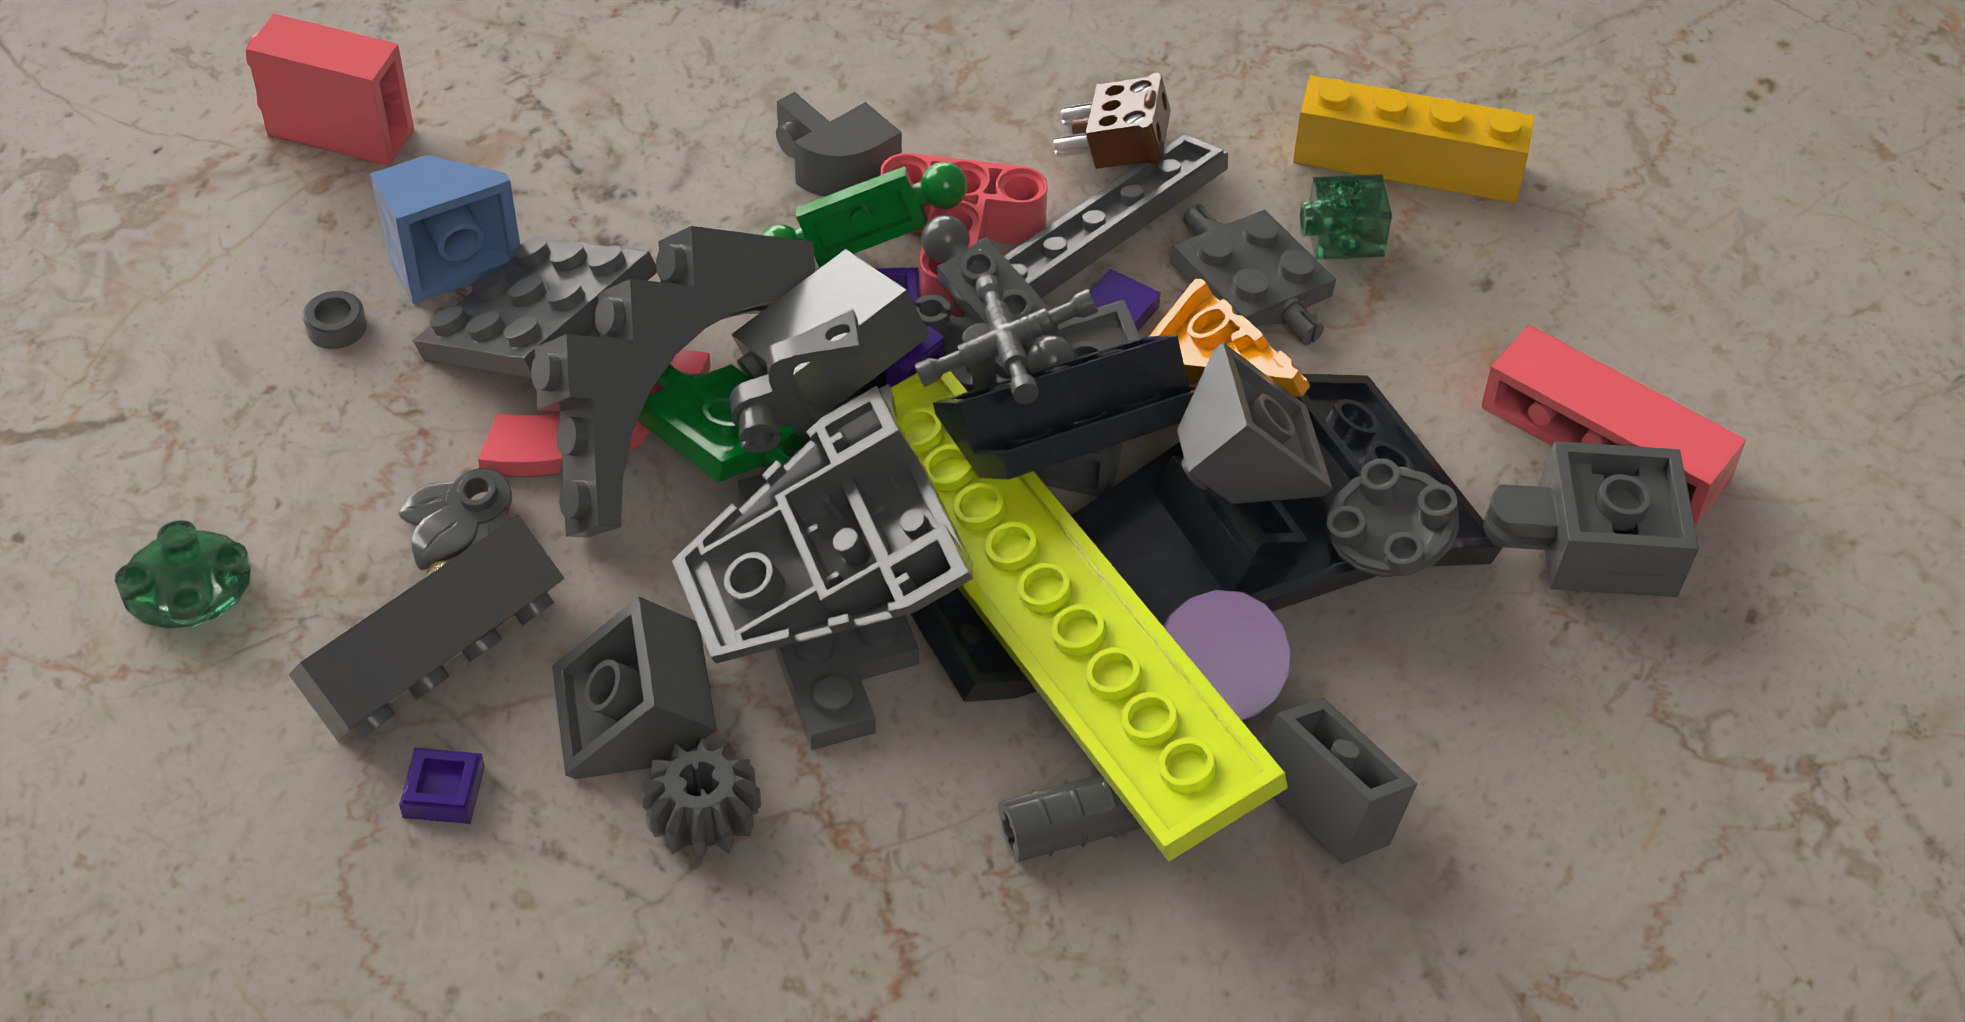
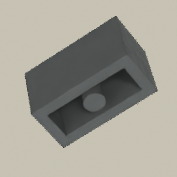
M1325 698L1277 713L1263 745L1285 772L1288 785L1286 790L1274 796L1275 800L1293 815L1342 864L1389 846L1418 783Z

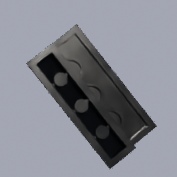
M1177 335L1147 336L1078 357L1063 364L1027 373L1035 379L1039 390L1038 397L1029 404H1019L1014 400L1010 389L1011 378L933 402L935 415L979 478L1009 480L1180 424L1198 384L1188 383Z

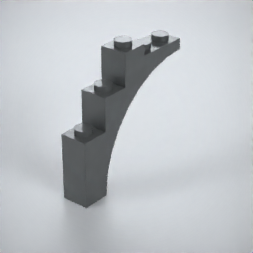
M690 226L658 241L659 252L656 259V271L661 282L628 279L598 293L595 325L600 333V337L565 334L535 347L531 379L533 386L537 389V410L560 412L557 446L562 453L563 486L560 492L559 503L561 512L565 517L566 537L589 538L621 527L623 475L631 438L645 402L655 383L675 355L705 328L722 319L742 314H759L815 272L813 242Z

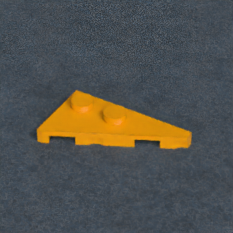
M1195 279L1149 335L1178 336L1187 378L1191 382L1199 383L1213 350L1224 342L1292 395L1302 397L1310 387L1309 382L1296 369L1293 361L1282 351L1277 353L1270 347L1265 336L1242 315H1237L1233 307L1226 300L1222 299L1219 301L1212 294L1207 283L1202 279Z

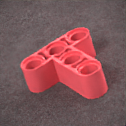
M914 153L893 155L885 160L881 166V175L905 166L912 183L916 184L921 182L924 172L935 163L950 162L957 165L964 172L968 182L967 193L962 202L950 209H938L930 204L923 206L927 215V223L940 215H950L961 220L969 233L968 247L985 237L994 242L1022 244L1046 228L1047 179L1034 168ZM924 228L918 229L913 232L922 233ZM922 247L920 253V297L929 294L943 296L950 302V315L962 317L966 313L955 308L954 298L938 281L937 266L942 263L931 259Z

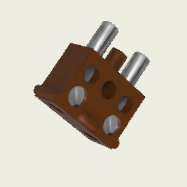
M1156 72L1148 77L1097 84L1093 102L1062 107V123L1065 126L1072 125L1073 135L1055 137L1053 141L1055 154L1061 157L1091 152L1095 169L1146 161L1150 163L1159 162L1163 155L1171 112L1162 74L1160 75V73Z

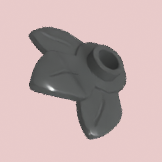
M488 468L473 469L460 475L454 482L432 483L415 491L406 500L399 511V516L405 522L417 526L412 537V552L415 563L420 570L428 569L459 555L510 520L508 511L512 503V491L507 479L501 473ZM487 492V494L480 499H471L476 494Z

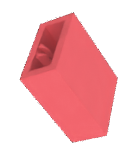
M275 13L271 15L261 30L249 40L246 48V61L251 68L257 92V105L261 109L267 135L387 166L391 165L415 130L397 43Z

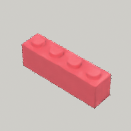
M1529 324L1491 366L1481 405L1483 409L1551 446L1554 441L1680 449L1693 520L1696 525L1731 482L1746 439L1727 430L1725 427L1710 421L1667 396L1644 386L1614 368L1593 359Z

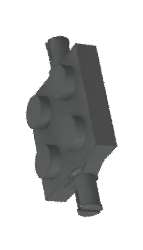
M1196 204V208L1193 205L1185 212L1183 222L1198 236L1173 245L1170 263L1190 284L1195 279H1202L1207 283L1210 291L1219 301L1222 299L1226 300L1233 307L1237 315H1242L1256 328L1262 325L1282 323L1287 324L1302 339L1304 344L1308 345L1310 341L1315 342L1319 339L1324 331V326L1306 309L1312 304L1332 297L1337 279L1265 209L1226 224L1218 223L1201 204Z

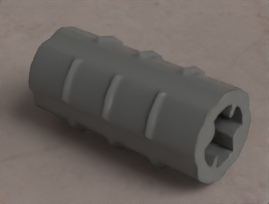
M1099 771L1093 777L1074 782L1065 780L1063 785L1041 791L1033 789L1030 794L999 803L1003 835L1009 852L1016 862L1045 854L1051 857L1056 851L1078 845L1084 847L1092 841L1110 836L1117 838L1121 833L1142 828Z

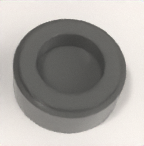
M344 291L322 293L311 299L303 310V321L307 336L312 343L319 347L327 349L347 347L358 341L366 331L367 321L363 304L359 298L351 293Z

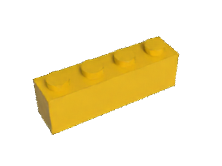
M1310 75L1300 111L1293 163L1517 203L1529 153L1535 115Z

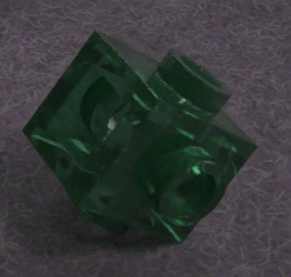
M1383 175L1313 177L1310 200L1302 201L1300 204L1299 221L1302 236L1311 237L1315 259L1385 257L1392 212Z

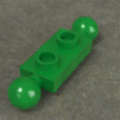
M938 162L931 165L924 172L921 182L913 184L904 166L797 207L796 218L800 225L798 229L784 224H776L765 229L761 235L813 242L814 257L820 267L845 249L855 254L924 228L927 224V215L923 206L930 204L938 209H950L962 202L967 193V178L957 165L950 162Z

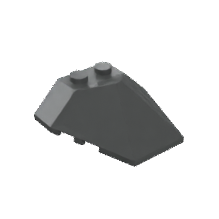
M877 386L821 417L806 431L811 440L786 464L782 466L776 460L762 474V477L766 480L762 487L739 509L731 503L672 560L709 655L715 663L911 614L973 579L972 560L925 466Z

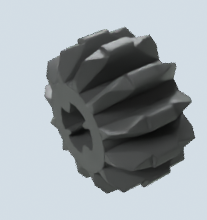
M703 737L696 746V750L690 752L685 751L674 743L670 752L671 761H652V768L649 770L650 781L644 783V788L641 792L643 808L647 810L648 828L654 837L665 836L666 845L673 854L687 845H693L694 853L701 860L707 851V846L714 844L729 854L734 844L733 835L750 836L751 829L754 827L753 815L757 814L758 808L761 807L760 788L756 786L755 770L750 764L749 759L737 760L736 752L730 743L715 752L710 751V747Z

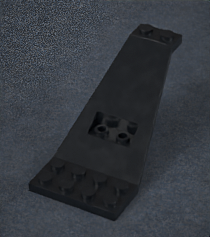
M1301 374L1307 379L1310 387L1302 397H1295L1307 405L1333 488L1322 497L1231 504L1210 488L1207 490L1198 488L1188 478L1182 468L1181 461L1184 455L1181 443L1179 442L1071 515L1162 626H1164L1168 616L1188 599L1214 590L1243 592L1266 604L1273 612L1376 577L1377 575L1357 570L1340 558L1328 538L1327 514L1336 494L1352 479L1360 476L1365 464L1375 459H1388L1393 461L1398 467L1427 473L1441 484L1451 487L1456 493L1459 530L1451 549L1433 566L1491 564L1503 548L1495 546L1488 539L1483 528L1484 520L1368 375ZM958 588L920 610L911 613L912 618L964 702L1015 699L1037 692Z

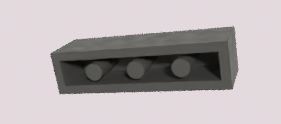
M516 515L301 661L289 673V676L336 740L353 728L363 738L395 715L388 704L409 690L416 700L449 677V674L443 668L444 664L462 652L469 662L473 661L503 639L496 628L515 615L519 622L524 625L555 603L547 592L565 578L521 517Z

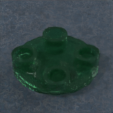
M177 520L162 526L157 533V539L134 554L128 564L122 566L117 571L115 583L126 611L142 623L165 629L193 627L218 618L238 603L250 584L251 563L248 552L241 543L235 542L223 534L196 530L194 524L189 521Z

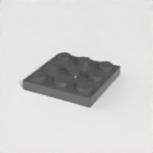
M542 237L533 238L519 245L513 252L514 258L498 271L488 273L479 278L472 285L473 291L458 304L447 307L435 314L430 320V327L416 337L413 342L425 361L531 378L535 347L565 334H587L596 326L595 311L598 304V293L628 279L648 281L657 273L656 264L650 252L646 250L621 248L617 245L582 244L579 241L545 240Z

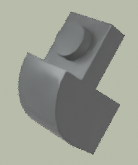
M796 92L777 101V141L787 156L795 158L796 184L808 192L825 197L881 175V166L884 161L893 155L902 153V132L866 102L829 121Z

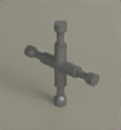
M984 275L977 280L976 290L979 299L987 305L985 317L990 331L959 344V350L939 359L927 358L916 363L917 373L922 384L926 387L938 382L944 373L963 365L970 368L977 365V363H982L999 355L1005 373L1012 377L1010 389L1014 400L1019 404H1029L1038 397L1039 390L1035 379L1027 374L1026 370L1029 363L1022 345L1044 336V334L1055 331V325L1073 317L1085 318L1097 313V307L1089 289L1074 294L1068 303L1047 311L1044 307L1020 319L1013 320L1009 306L1004 301H1001L1003 290L999 279L994 275Z

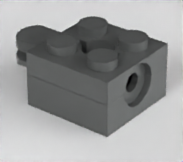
M1554 441L1538 486L1499 485L1492 494L1483 524L1486 536L1497 547L1545 550L1550 589L1678 597L1699 550L1680 449Z

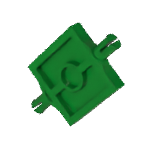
M669 364L656 382L663 390L648 396L638 419L640 424L718 483L761 465L763 467H770L776 460L783 466L795 455L792 452L801 449L808 442L796 434L789 424L778 428L781 436L780 442L774 449L768 452L753 453L742 447V442L739 441L740 429L733 424L731 416L730 395L739 384L752 379L732 364L709 373L692 375L683 373L672 364Z

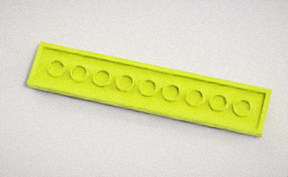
M952 372L944 373L938 382L926 387L922 384L918 373L893 386L891 389L894 396L897 420L925 466L973 563V579L958 587V589L1167 861L1170 862L1286 790L1288 785L1285 772L1037 474L1033 471L1009 480L978 477L935 415L933 402L967 392Z

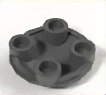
M1375 459L1365 464L1360 476L1352 479L1336 494L1327 514L1328 538L1339 557L1359 571L1381 577L1412 575L1433 566L1451 549L1459 530L1457 495L1451 487L1441 484L1427 473L1398 467L1393 461L1388 459Z

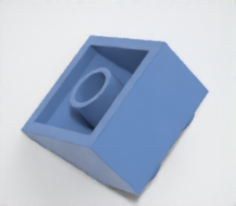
M430 155L370 173L388 260L413 304L475 283L482 276L498 271L514 258L513 252L520 245L511 182L506 173Z

